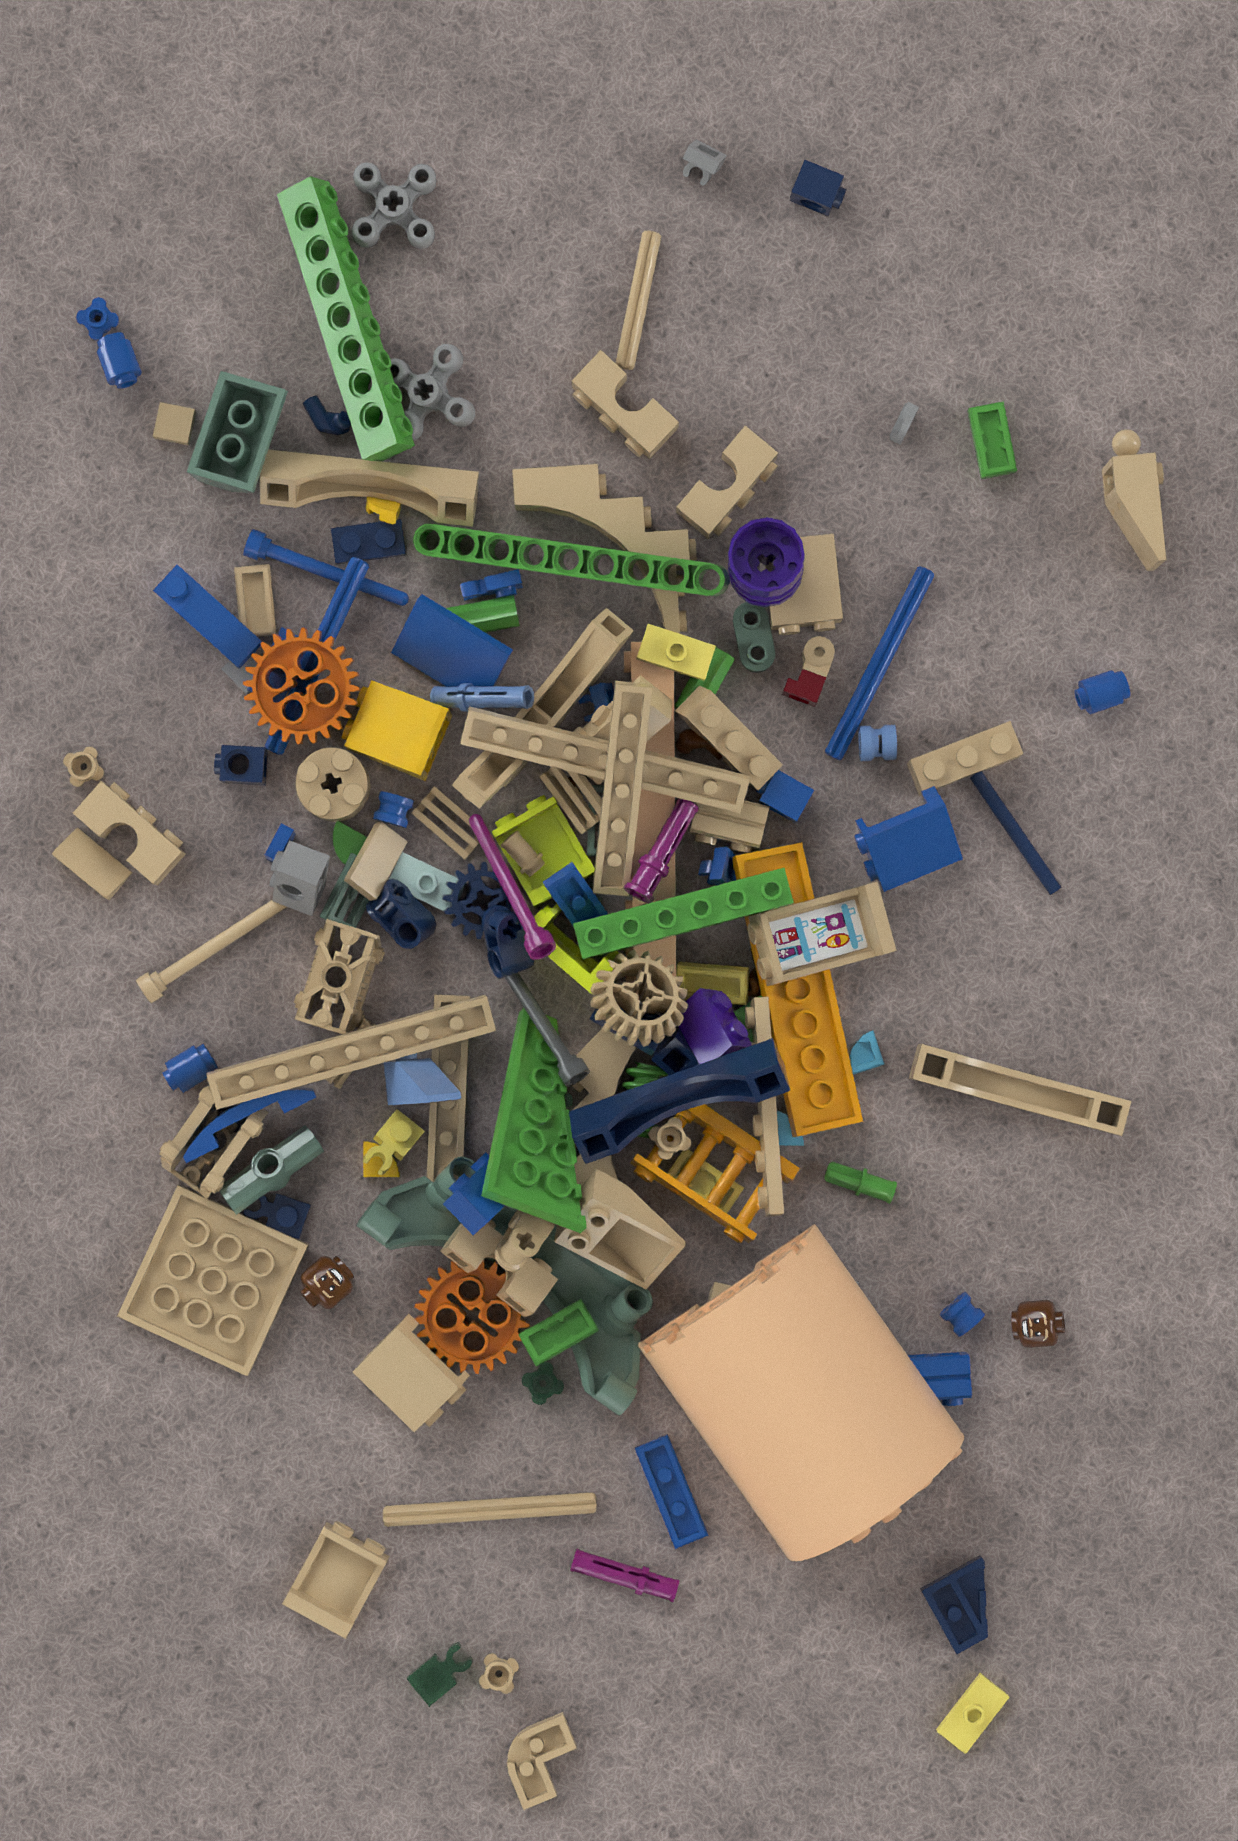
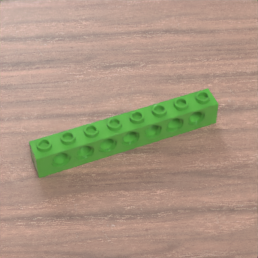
M310 176L278 193L277 197L362 460L384 461L415 446L412 438L413 428L411 422L405 416L401 404L402 394L394 382L390 370L391 360L388 353L384 350L379 336L381 332L379 323L372 315L369 305V292L360 278L358 258L351 250L348 241V227L340 216L336 204L338 200L337 193L330 182ZM318 214V221L315 225V218ZM329 247V253L326 257V250ZM340 280L339 288L336 291L337 282ZM350 313V316H351V317H350V321H349V323L347 324V317H348V314ZM360 345H361V354H360V356L358 357V354H357V353H358V349H359V347H360ZM370 379H372V387L369 391L368 384ZM382 412L383 420L381 424H379V416Z

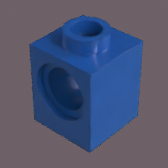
M778 770L756 792L762 795L758 803L769 806L770 810L796 823L814 790Z

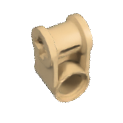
M517 1210L495 1249V1258L498 1264L507 1271L514 1272L519 1270L528 1258L533 1257L539 1251L555 1224Z

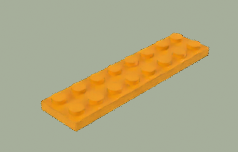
M802 842L732 857L736 880L785 868L793 904L814 899ZM749 916L745 917V922H746V926H747V931H748V924H750L749 918H748ZM750 940L761 995L769 999L771 1038L774 1039L784 1062L791 1091L783 1093L792 1137L863 1122L830 969L767 986L766 980L761 978L758 971L757 960L760 958L757 947Z

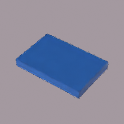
M421 594L416 600L391 653L446 687H459L462 683H471L474 687L495 686L513 649Z

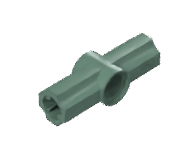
M304 1125L274 1148H265L258 1151L253 1156L251 1164L226 1181L219 1192L237 1215L267 1192L278 1191L284 1188L292 1174L323 1153L324 1150L310 1129ZM272 1165L278 1166L273 1173L264 1174L268 1167Z

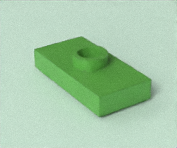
M1004 401L968 408L967 412L981 479L1016 473L1017 467Z
M582 1299L518 1335L537 1367L599 1332V1329Z

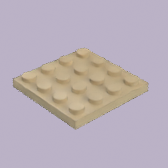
M177 1185L117 1317L248 1376L309 1244L275 1230L258 1220L249 1218L245 1214L238 1213L236 1215L231 1208L210 1198L207 1199L182 1185Z

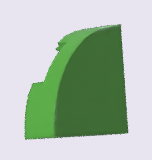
M337 821L333 830V846L339 859L343 864H346L351 853L358 855L367 837Z

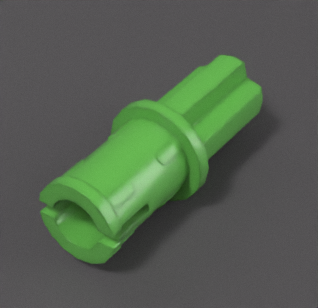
M833 1161L828 1164L824 1176L825 1181L853 1190L857 1196L862 1193L886 1201L889 1204L897 1187V1182L867 1173L868 1169L863 1168L860 1171Z

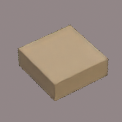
M160 402L153 433L154 439L189 445L196 410Z

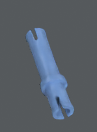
M462 683L459 687L434 686L430 693V702L446 708H459L463 712H468L469 706L474 708L529 709L534 703V691L529 685L474 687L471 683Z

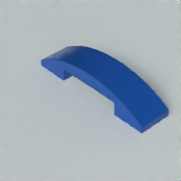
M291 1088L231 1106L216 1116L198 1133L183 1156L185 1162L188 1163L218 1148L220 1143L215 1132L278 1101L285 1114L316 1098L314 1089Z

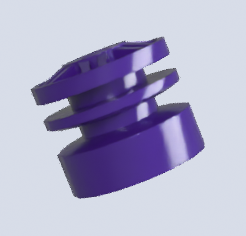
M768 517L751 520L739 528L731 539L728 552V572L730 583L740 598L751 605L770 607L782 604L795 594L801 585L805 559L803 543L795 529L782 520ZM760 563L763 565L772 563V572L767 569L762 572L759 571Z

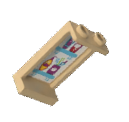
M878 882L748 917L750 922L748 924V935L752 944L757 947L760 958L757 960L758 971L761 978L766 980L767 986L897 951Z

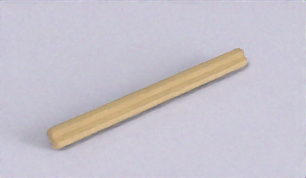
M594 1493L393 1505L384 1507L383 1522L385 1526L391 1527L590 1514L596 1512L597 1504Z

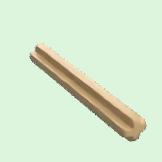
M644 231L642 233L618 348L616 364L626 370H633L635 367L659 251L661 235L654 231Z

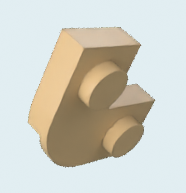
M563 1712L524 1728L516 1735L510 1745L507 1768L523 1810L557 1796L556 1788L545 1762L577 1749V1744Z

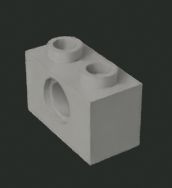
M289 840L285 851L277 852L271 866L273 875L269 886L274 888L273 902L313 916L326 886L330 856Z

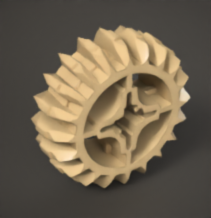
M634 949L628 953L627 957L620 952L615 956L614 961L609 959L610 967L613 968L612 972L598 971L596 977L604 981L593 983L590 989L592 995L595 996L590 1002V1007L599 1009L595 1014V1020L606 1021L603 1026V1032L613 1029L616 1031L615 1041L620 1040L622 1036H626L629 1046L634 1045L636 1040L639 1039L643 1047L648 1046L651 1039L658 1044L662 1042L665 1037L664 1035L671 1036L676 1030L675 1026H680L684 1019L682 1013L686 1011L688 1003L683 1000L687 996L688 989L679 987L683 982V976L673 977L674 965H669L666 968L661 965L663 956L657 957L655 961L651 960L649 950L644 952L641 958H639ZM636 976V980L633 983L623 982L622 985L614 983L623 977ZM656 1011L664 1013V1015L654 1020H641L645 1013L655 1014Z

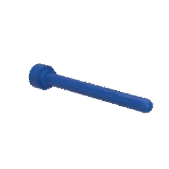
M255 529L251 530L244 548L243 555L254 560L270 557L337 583L340 582L345 570L275 545L272 543V539L267 538L266 533ZM365 577L359 588V591L400 606L406 605L409 601L407 593Z

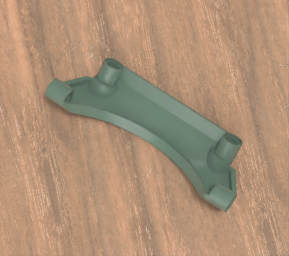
M457 1157L436 1177L434 1182L423 1176L381 1192L364 1212L356 1226L389 1250L427 1245L443 1247L461 1223L443 1205L453 1194L448 1188L456 1181L454 1175L460 1177L465 1173L470 1178L475 1173L471 1168L474 1162L467 1157ZM505 1205L491 1219L496 1224L495 1230L501 1235L505 1234L509 1227L508 1224L517 1209ZM555 1224L539 1251L531 1257L533 1260L539 1258L547 1263L553 1270L551 1274L558 1279L543 1301L552 1314H555L582 1299L599 1329V1332L571 1347L579 1368L582 1386L587 1394L620 1416L629 1407L637 1394V1389L634 1387L639 1380L640 1348L638 1343L641 1339V1333L634 1329V1326L638 1319L652 1308V1295L648 1289H644L555 1243L557 1226ZM485 1258V1259H488V1260H490V1261H492V1262L497 1261L496 1259H493V1258ZM627 1301L633 1305L634 1309L629 1306Z

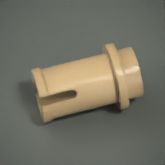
M518 830L500 845L522 868L520 870L521 874L526 873L530 877L545 864L541 858L543 854L541 852L537 854L520 835Z

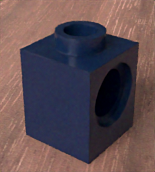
M804 160L791 191L789 201L829 217L832 207L839 209L847 189L841 187L844 175Z
M221 745V753L215 754L214 774L220 775L219 781L222 783L266 786L268 750L265 747ZM239 756H246L249 760L248 770L240 775L234 774L232 762Z

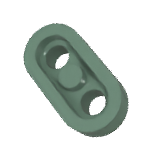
M744 602L736 608L732 619L739 657L742 665L747 670L760 673L769 669L775 659V648L769 618L764 607ZM746 614H755L757 622L754 625L746 624L744 621ZM761 648L764 651V657L760 660L754 659L751 656L752 649Z

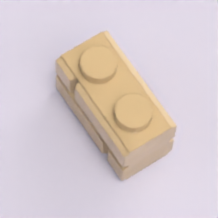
M744 800L741 813L696 803L699 810L692 820L689 832L696 835V842L716 846V842L719 840L731 843L730 850L744 854L751 853V849L759 850L769 806Z

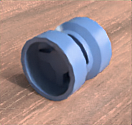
M884 725L881 729H873L871 726H859L860 761H872L874 757H882L884 760L897 759L895 725ZM878 735H880V750H879V738H878Z

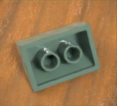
M221 371L187 473L201 483L224 490L254 493L288 391Z

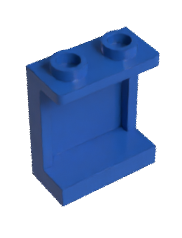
M935 786L921 791L925 804L871 827H867L862 818L855 820L859 833L854 835V839L861 855L867 853L869 859L863 862L865 870L871 882L874 880L879 882L883 892L963 859L946 805Z

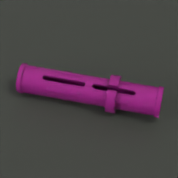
M576 1549L570 1569L571 1572L581 1573L605 1582L633 1589L637 1595L642 1596V1593L669 1600L672 1603L674 1602L680 1582L679 1579H672L650 1572V1568L642 1566V1569L612 1559L581 1551L580 1549Z

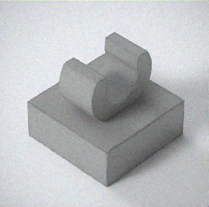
M695 139L688 146L683 156V159L689 162L684 167L683 176L688 177L692 169L698 167L703 172L700 184L704 186L711 179L712 174H716L721 169L727 155Z

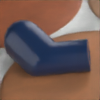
M317 395L308 398L302 403L319 432L339 436L350 430L351 423L346 411H341L340 413L326 411Z

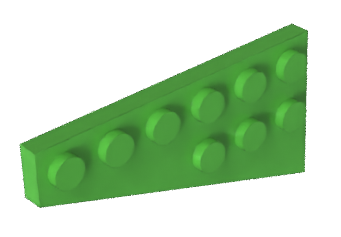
M523 1007L518 1014L481 1196L582 1233L587 1226L585 1216L581 1215L579 1200L582 1198L581 1184H577L574 1164L577 1163V1156L571 1132L570 1110H566L564 1094L567 1092V1087L558 1075L559 1068L557 1065L559 1062ZM546 1015L559 1035L557 1019Z

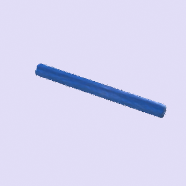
M357 557L350 558L318 628L322 632L321 642H324L330 636L336 640L367 573L369 564ZM307 652L301 667L304 671L311 672L316 669L318 658L315 653ZM320 674L310 680H301L298 677L296 679L298 685L290 689L288 696L294 692H302L306 695V687L316 682ZM297 700L290 701L285 709L286 716L292 721L298 720L303 712L301 703ZM279 730L274 736L269 735L265 748L275 754L282 755L289 740L283 742L282 730Z
M921 566L917 567L825 749V753L836 760H841L844 757L934 578V573L931 570Z

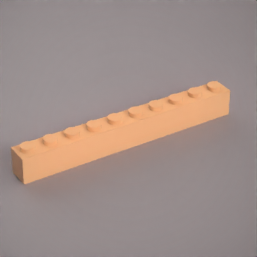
M631 642V651H624V673H631V682H634L641 675L672 700L671 721L646 742V750L675 757L674 671L636 659L642 642ZM641 789L631 880L640 866L638 860L644 854L649 853L667 818H669L675 806V797ZM675 851L667 865L669 867L667 877L660 880L653 893V902L676 896ZM632 896V900H625V910L648 903ZM676 936L626 949V957L634 949L639 958L648 950L650 959L653 961L657 957L663 956L661 965L665 968L669 965H674L675 969L672 976H676ZM636 976L626 977V983H633L636 980Z

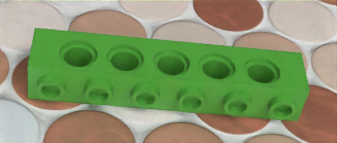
M785 868L573 923L582 959L585 960L789 906L794 902Z

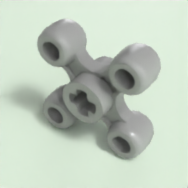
M368 162L358 165L353 174L354 183L358 190L374 197L376 207L371 215L361 217L354 222L351 231L356 244L364 248L372 247L379 241L380 234L384 228L390 225H397L405 230L408 241L413 247L417 249L430 247L435 239L434 227L428 220L416 216L412 207L416 198L431 193L436 187L437 179L433 168L426 164H417L410 170L408 179L401 186H389L384 183L381 172L376 165ZM365 175L373 176L370 181L362 180ZM421 176L428 177V180L424 183L417 181ZM392 200H399L400 205H397L396 211H390L389 206H391ZM364 229L372 230L368 236L360 234ZM420 230L427 232L424 237L415 236Z
M451 344L438 346L433 354L432 368L425 374L416 375L405 361L398 358L390 359L392 376L396 369H400L399 375L393 378L394 382L399 388H405L410 397L409 407L404 413L412 424L413 441L422 435L424 419L432 411H442L447 420L458 427H466L473 422L475 418L473 404L461 397H451L446 387L450 375L459 371L463 365V354L456 346ZM451 354V360L445 364L447 355ZM430 386L433 388V392L429 393L430 398L426 399L423 397V393L428 392L427 387ZM463 407V414L457 417V411Z

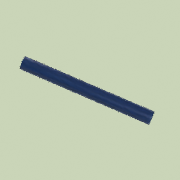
M981 771L970 777L976 789L1049 895L1062 888L984 773Z

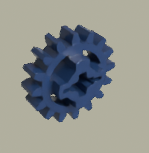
M481 862L479 870H475L472 863L466 864V874L459 870L454 871L458 880L456 883L447 881L445 885L452 890L451 894L442 895L443 900L450 902V907L443 910L444 914H454L455 916L450 925L452 927L460 924L464 925L461 934L465 936L470 933L471 929L474 930L476 939L482 938L484 931L482 918L490 907L497 905L501 901H504V907L511 911L512 907L493 869L488 871L487 862ZM481 876L493 879L500 887L490 889L484 886ZM468 881L469 890L465 898L458 900L461 887ZM478 891L483 895H496L485 902L486 909L484 910L480 906H466V904L472 903V900L477 898L476 892ZM468 912L477 914L481 924L469 922L462 914Z

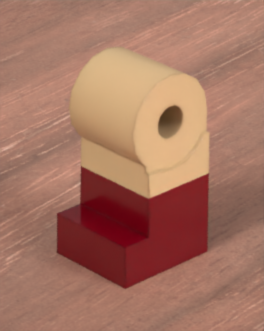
M817 636L811 638L806 643L802 653L804 664L798 680L787 679L782 692L783 696L812 707L816 706L835 654L834 645L829 639Z

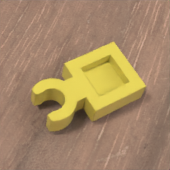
M396 1109L373 1138L380 1146L370 1148L364 1156L363 1162L367 1164L372 1157H380L383 1165L378 1174L381 1176L390 1168L392 1155L402 1161L425 1131Z

